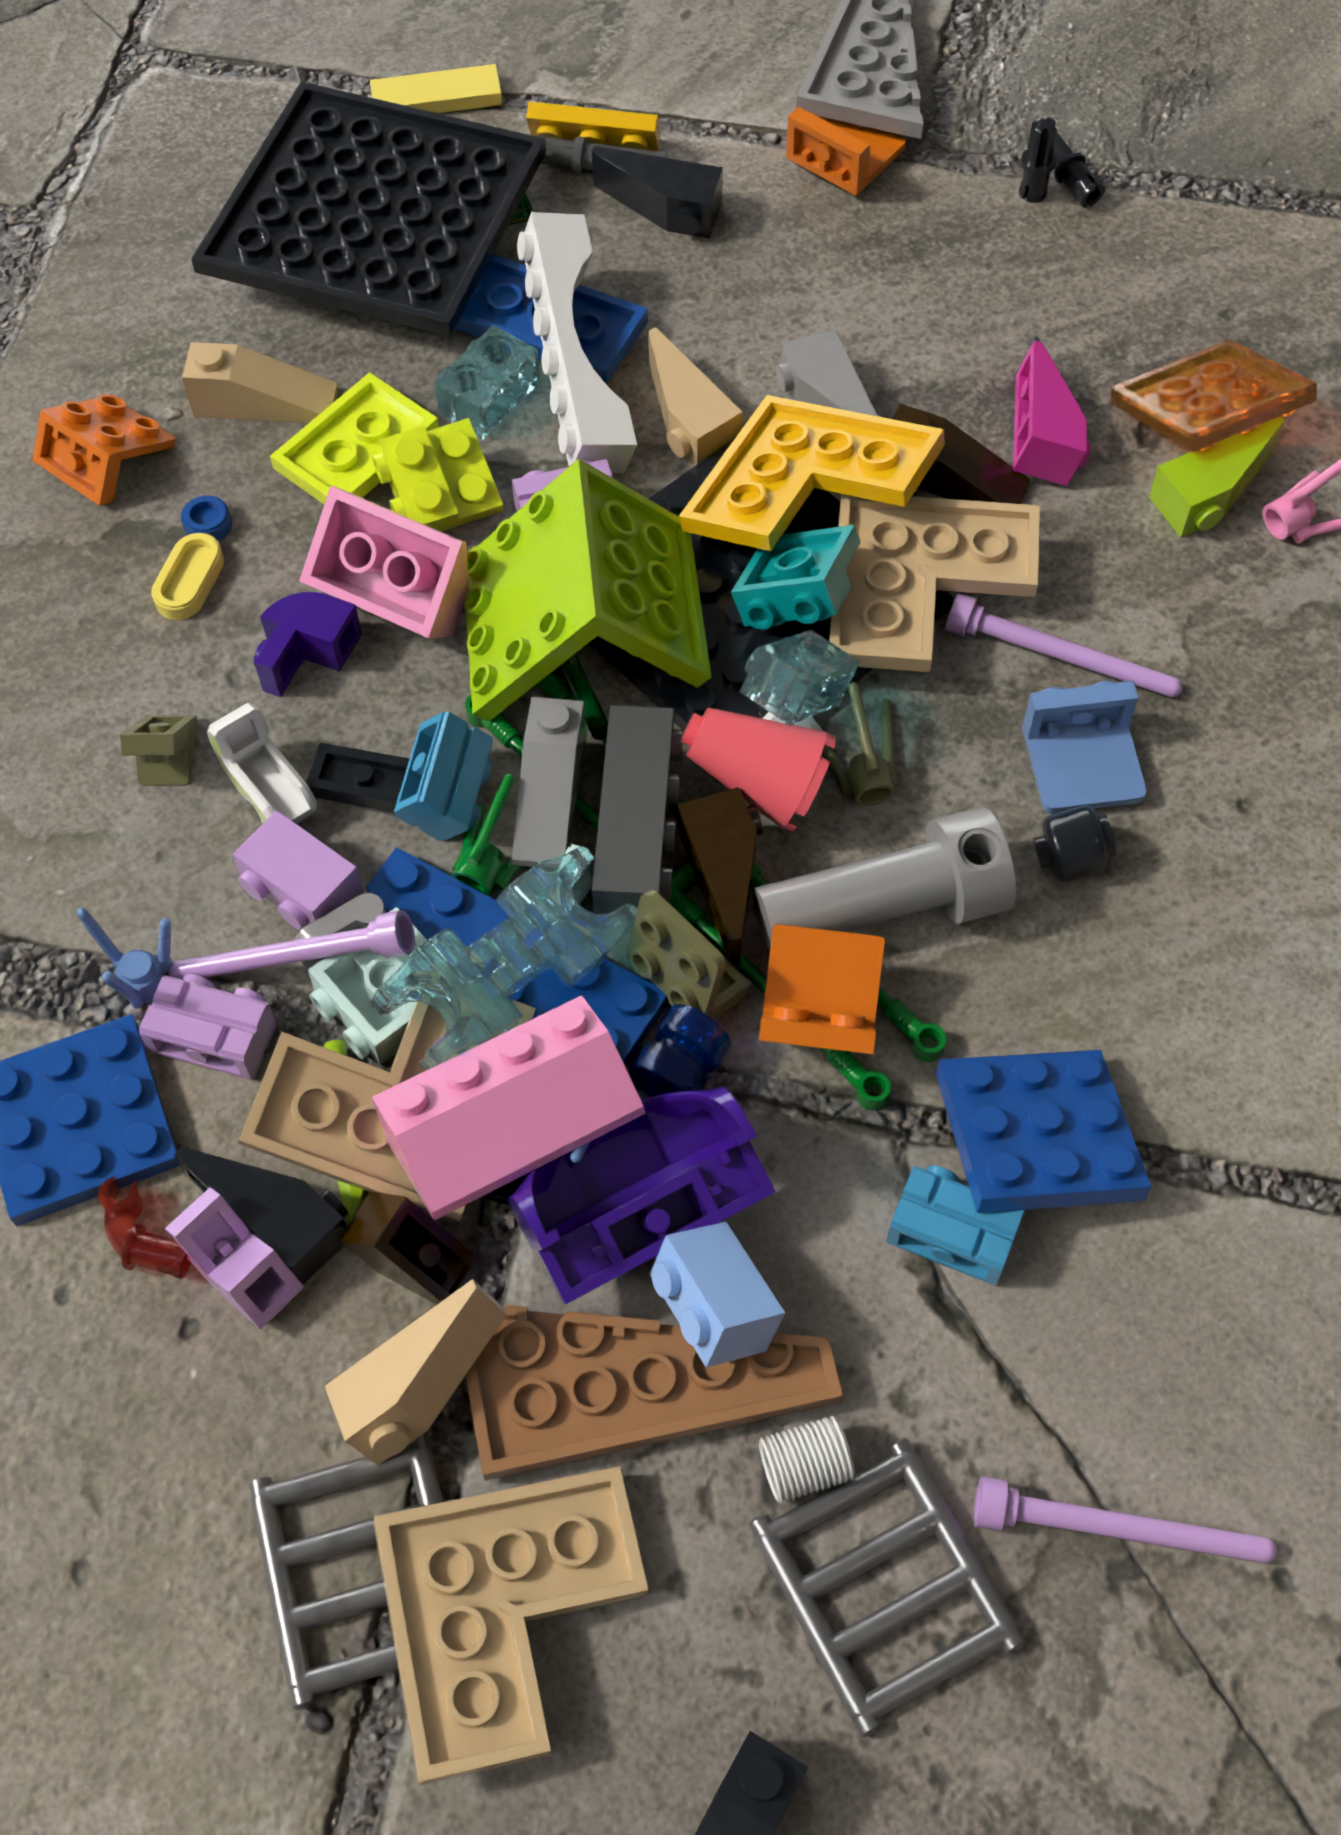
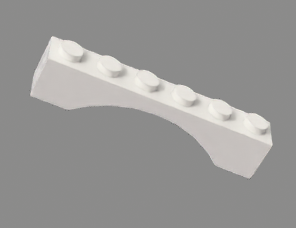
M531 212L525 232L519 233L517 252L519 260L525 261L526 295L528 298H533L534 332L536 336H541L543 344L542 370L545 375H549L551 381L550 407L553 414H558L560 423L558 434L560 452L566 454L569 466L578 458L591 462L607 459L611 473H625L637 447L628 404L618 397L593 369L581 348L574 327L573 293L583 279L593 252L585 215Z

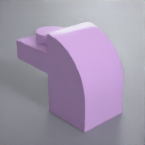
M211 1187L165 1228L189 1256L187 1259L234 1308L260 1330L304 1288L278 1254L252 1234L223 1197Z

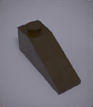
M899 404L892 418L893 420L944 429L945 446L917 489L946 499L1021 504L1029 486V478L1022 473L1013 471L1011 465L946 418Z
M736 787L678 804L679 836L726 957L732 965L741 962L756 858V838L763 834L757 808L754 804L747 806L740 788Z

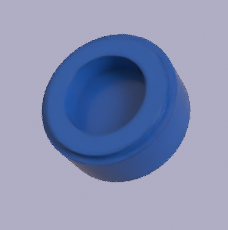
M210 495L196 497L190 500L181 511V522L186 535L205 533L220 541L228 535L232 528V519L228 506L218 497Z

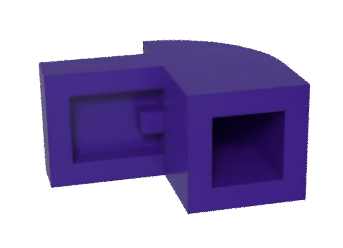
M301 592L283 597L269 606L260 616L267 640H263L259 644L254 656V666L263 691L281 697L304 659L340 672L362 636L356 605L323 593Z

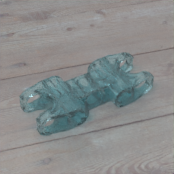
M585 846L576 848L556 858L542 861L512 882L496 900V903L509 918L467 947L451 928H446L415 948L406 962L376 990L370 1003L380 1016L389 1014L409 1002L429 1004L442 1015L446 1025V1033L433 1043L425 1052V1057L419 1062L426 1071L511 1030L523 1018V1014L509 997L550 967L565 985L569 987L600 966L614 945L633 928L638 909L633 902L626 903L608 914H595L586 911L574 898L571 886L587 871L588 865L595 859Z

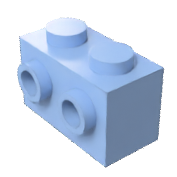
M721 1222L665 1236L649 1275L652 1278L657 1294L665 1299L679 1322L683 1337L688 1344L694 1347L705 1367L766 1352L785 1315V1311L728 1223Z

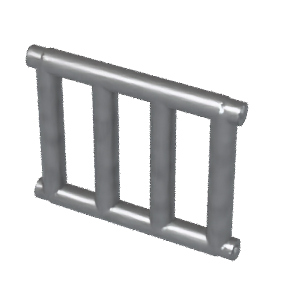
M426 1432L408 1444L402 1452L390 1457L379 1466L367 1457H361L272 1483L270 1477L256 1478L249 1482L252 1496L251 1503L279 1646L294 1710H303L315 1704V1695L399 1669L394 1644L311 1668L303 1631L387 1606L384 1582L380 1580L298 1605L291 1568L377 1543L373 1523L374 1517L285 1543L279 1507L411 1469L419 1504L397 1511L444 1502Z
M907 1438L900 1439L889 1449L891 1456L856 1474L853 1481L842 1482V1485L838 1484L836 1487L828 1489L771 1520L769 1515H764L753 1519L749 1523V1527L757 1540L763 1556L861 1737L870 1736L876 1731V1728L882 1725L879 1721L880 1717L1002 1648L1005 1654L1011 1651H1018L1025 1645V1641L1018 1631L1014 1619L918 1454L915 1453ZM902 1478L905 1480L922 1511L805 1576L802 1575L785 1542ZM934 1533L936 1534L954 1566L952 1569L838 1633H833L816 1599ZM968 1590L987 1625L866 1694L847 1658Z

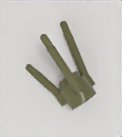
M852 682L849 684L848 689L863 753L851 759V767L848 770V774L831 747L824 745L822 755L824 759L830 761L829 767L839 781L843 797L849 798L854 796L855 802L858 805L872 806L890 799L895 794V788L899 786L894 767L891 702L889 699L881 701L882 759L879 753L874 752L859 686L857 683Z

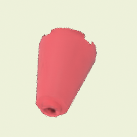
M708 707L703 716L693 713L681 742L689 745L686 753L689 759L727 788L739 787L747 803L750 805L754 804L760 813L781 829L794 832L797 825L791 817L794 813L804 817L809 810L830 761L821 758L824 745L835 748L836 736L825 731Z

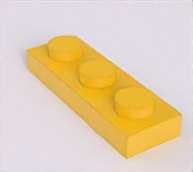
M528 102L526 120L532 136L542 135L543 137L573 141L578 136L585 137L588 143L659 151L661 133L658 115Z

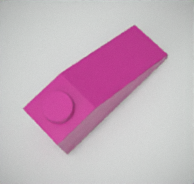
M1033 341L1016 374L1013 471L1067 486L1076 469H1083L1090 456L1091 441L1087 440V419L1044 344Z

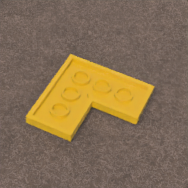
M766 395L679 515L682 531L772 551L814 488L905 507L945 446L944 429Z

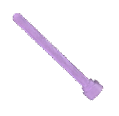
M961 593L957 594L947 619L945 631L962 637L966 633L975 636L978 631L1124 682L1134 681L1135 686L1171 698L1180 695L1183 689L1182 682L1178 678L984 612V606L977 604L978 599Z
M399 910L379 914L375 921L369 922L367 928L177 960L173 962L168 974L170 977L183 980L186 974L207 978L372 950L375 954H382L386 958L412 953L415 945V933L409 915L405 911Z
M981 1476L977 1487L974 1526L1001 1531L1003 1525L1014 1527L1016 1521L1260 1563H1269L1277 1555L1275 1543L1267 1537L1020 1496L1017 1488L1008 1487L1007 1480Z

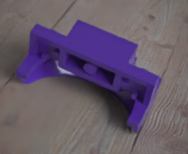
M721 1086L712 1090L667 1093L641 1100L645 1114L592 1140L580 1162L574 1163L571 1161V1151L531 1171L515 1193L506 1197L531 1249L537 1251L563 1304L566 1305L656 1257L666 1235L717 1224L776 1192L750 1142L751 1139L757 1137V1134L736 1099L725 1087Z

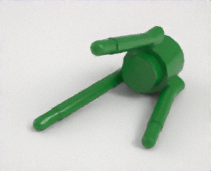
M512 774L504 776L481 830L485 806L479 804L481 807L479 818L475 825L466 832L461 852L452 867L451 877L485 895H489L493 886L504 891L511 876L521 867L519 865H512V859L503 867L501 862L503 858L502 851L489 843L515 778Z

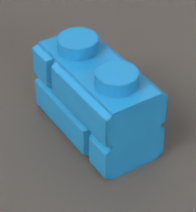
M441 712L422 722L416 735L395 806L394 816L413 827H420V831L438 841H446L469 831L475 825L480 815L481 807L476 803L480 787L487 781L493 768V762L488 759L493 737L476 727H469L466 721L451 712Z
M913 1166L891 1221L886 1243L996 1286L1024 1210L977 1213L970 1188L959 1183V1177L955 1173L940 1166H928L926 1170Z

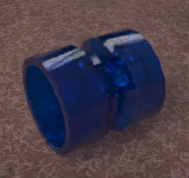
M674 1004L669 1008L657 1026V1033L654 1036L657 1042L650 1041L645 1044L629 1068V1075L634 1083L650 1097L674 1092L704 1090L707 1085V1077L704 1073L711 1074L715 1068L719 1067L731 1048L732 1040L728 1033L708 1015L683 1004Z

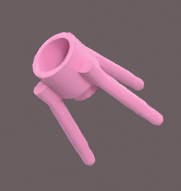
M1341 459L1321 474L1313 471L1283 496L1264 506L1262 511L1264 523L1275 538L1284 540L1292 536L1293 540L1299 544L1311 536L1341 529V518L1310 525L1311 518L1316 515V507L1309 496L1341 473Z

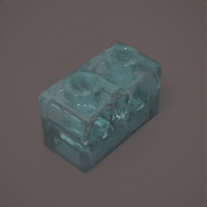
M492 325L480 338L474 339L469 344L466 352L450 367L443 369L434 382L439 415L453 423L469 418L476 436L483 440L540 383L538 351L535 347Z
M808 630L758 647L746 663L745 672L748 675L740 692L790 726L839 706L860 662L814 631Z

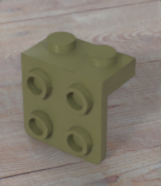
M649 890L641 895L626 957L641 977L650 979L668 997L670 1004L678 1013L687 1015L702 1029L747 997L752 983L656 891Z

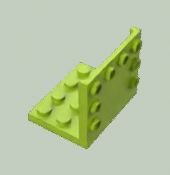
M578 458L544 489L534 493L528 503L509 519L502 521L497 529L482 543L467 552L469 592L466 596L464 607L466 610L467 648L473 715L489 722L597 636L626 650L632 656L639 657L664 670L669 675L678 677L697 688L712 677L691 533L682 531L678 516Z

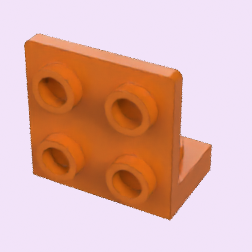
M799 106L788 116L786 158L855 196L869 185L906 148V139L895 133L869 127L862 128L852 123L834 119L820 118Z
M102 394L94 399L80 402L67 401L60 406L41 409L32 461L101 506L114 502L121 460L173 448L176 437L162 429L156 420L142 416L128 407L122 398L115 395Z
M774 925L759 1041L874 1054L876 1038L875 1019L884 953V938L877 935L801 926Z

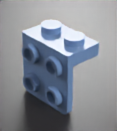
M1102 681L1091 686L1068 689L1051 687L1040 692L1030 693L1022 730L1042 808L1046 812L1054 814L1082 806L1096 809L1137 804L1143 801L1147 790L1129 729L1138 701L1134 681L1119 683Z

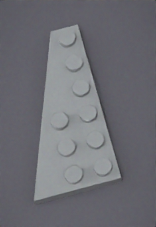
M842 0L798 92L796 108L799 106L820 118L834 119L852 123L862 128L869 127L921 139L923 116L920 114L921 97L920 88L917 86L918 69L913 28H911V4H909V1Z

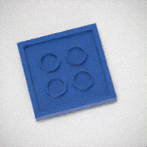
M133 1014L0 1060V1185L9 1218L16 1227L180 1166L174 1156L178 1149L144 1042L139 1034V1026Z
M1101 1050L939 1060L935 1074L977 1213L1146 1201L1152 1187Z

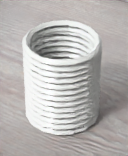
M832 1415L829 1419L827 1417L822 1418L821 1421L817 1419L816 1423L811 1421L810 1425L805 1423L804 1427L799 1425L798 1428L793 1427L792 1430L788 1428L786 1432L782 1430L780 1434L776 1432L775 1436L770 1434L765 1439L761 1437L759 1440L760 1454L769 1485L776 1501L781 1504L783 1500L788 1502L790 1498L794 1500L796 1496L800 1498L802 1494L806 1496L807 1493L812 1494L813 1491L818 1493L819 1489L824 1491L825 1487L830 1489L831 1485L836 1487L837 1483L842 1485V1482L847 1483L848 1480L853 1481L854 1465L845 1434L838 1419Z

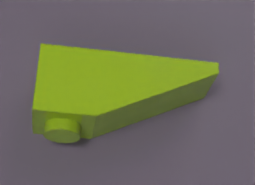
M1280 414L1158 465L1149 499L1180 538L1197 530H1209L1222 520L1273 453L1285 421Z

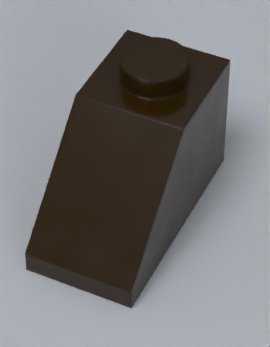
M370 1192L339 1238L342 1244L378 1273L436 1305L472 1279L475 1281L485 1265V1262L406 1196Z

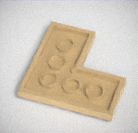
M841 494L839 527L855 525L861 542L846 568L852 587L837 615L831 617L827 665L930 672L936 590L1035 597L1038 587L1040 505L912 496L907 505L902 507Z
M430 968L425 976L390 1072L281 1032L238 1144L369 1192L406 1196L424 1212L429 1213L386 1140L372 1097L532 1020L536 1008ZM466 1205L440 1218L458 1223L461 1220Z
M620 1466L374 1516L373 1523L418 1786L536 1759L550 1754L551 1748L525 1622L642 1597L648 1592V1585Z

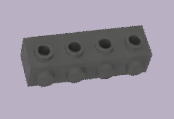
M610 705L592 884L594 916L635 919L640 897L649 890L656 891L665 900H671L673 867H664L665 852L675 853L676 820H667L668 806H678L680 774H671L672 761H682L683 743L681 739L684 734L683 730L674 729V708Z

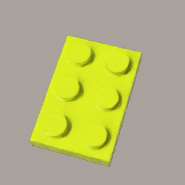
M369 372L271 454V463L274 470L322 504H325L330 486H336L363 498L380 483L372 456L378 454V440L424 425L426 431L439 428L438 418Z

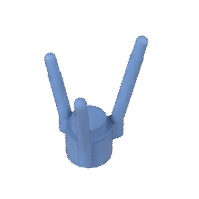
M79 908L77 910L78 918L109 957L116 969V975L109 971L104 972L102 975L103 981L126 997L135 1009L141 1008L143 1003L152 1002L162 976L165 977V973L169 972L173 965L170 957L171 921L167 918H163L160 921L158 955L154 956L150 952L143 950H132L123 954L87 909Z

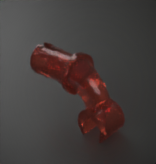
M112 1176L103 1182L99 1188L98 1198L104 1212V1229L107 1240L115 1253L121 1258L122 1267L125 1270L131 1271L138 1266L183 1279L190 1268L191 1262L187 1259L189 1256L173 1238L147 1232L146 1227L142 1224L134 1225V1220L139 1217L143 1208L136 1182L133 1183L130 1194L125 1199L119 1200L118 1203H115V1200L120 1191L115 1177Z

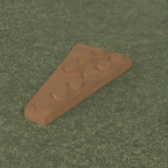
M505 1305L504 1310L507 1316L465 1375L482 1474L485 1481L841 1403L843 1399V1392L827 1337L776 1332L766 1352L706 1368L694 1347L688 1344L683 1337L680 1326L661 1324L660 1320L567 1311L566 1314L528 1311V1307Z

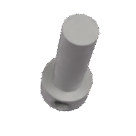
M984 806L932 819L927 823L925 833L926 844L753 889L756 917L767 948L770 950L772 930L776 924L847 932L941 906L949 919L956 925L1013 909L1016 900V879L1007 840L999 822L991 810Z

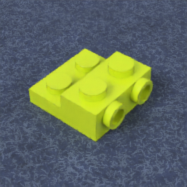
M469 418L426 431L424 425L378 440V454L372 456L381 484L389 482L395 496L394 499L389 500L392 511L441 532L503 511V502Z

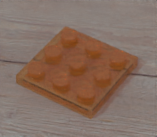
M1228 339L1112 386L1111 399L1112 405L1188 450L1195 452L1208 450L1215 443L1236 434L1249 433L1260 424L1277 417L1292 415L1297 409L1317 401V383Z

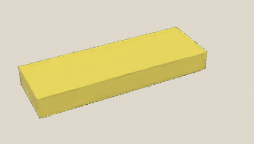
M496 64L370 80L372 98L435 113L502 105Z

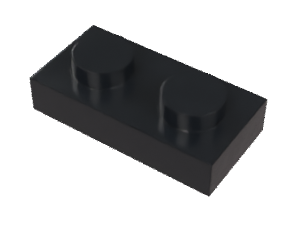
M319 743L306 784L315 798L394 812L410 758Z

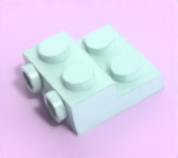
M396 907L390 912L399 911V909ZM414 925L415 945L412 953L409 955L386 958L382 954H375L372 950L325 957L308 969L314 991L309 994L313 1005L327 1021H330L335 1016L347 1027L342 1032V1035L349 1047L360 1059L371 1054L378 1064L381 1065L397 1053L425 976L430 968L463 980Z

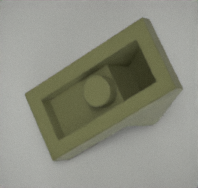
M146 715L120 734L122 756H136L139 784L143 786L186 785L189 783L197 733V715Z

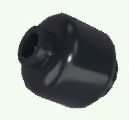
M1082 806L1046 816L1042 823L1043 836L1033 838L1041 869L1052 867L1054 875L1063 882L1104 872L1108 868L1109 857L1116 855L1115 842L1107 815L1098 816L1097 812L1089 806Z

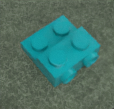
M855 525L785 534L780 537L772 551L757 548L731 591L744 626L767 629L793 620L804 624H812L837 615L852 587L846 568L861 542Z

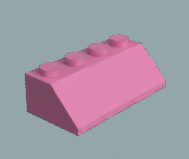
M582 995L372 1097L389 1146L434 1220L645 1114L644 1106L608 1030Z

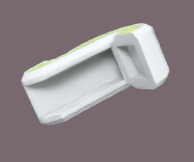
M246 703L210 724L207 734L220 764L238 792L254 806L262 823L276 810L296 824L315 814L317 802L313 793L269 738V731L261 710L255 704Z

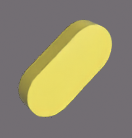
M194 533L183 537L175 544L151 591L156 609L163 617L170 620H184L194 616L202 608L224 566V556L220 544L213 536L205 533Z

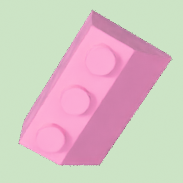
M330 486L299 581L338 599L353 603L356 607L424 637H453L469 592L466 542L336 486Z

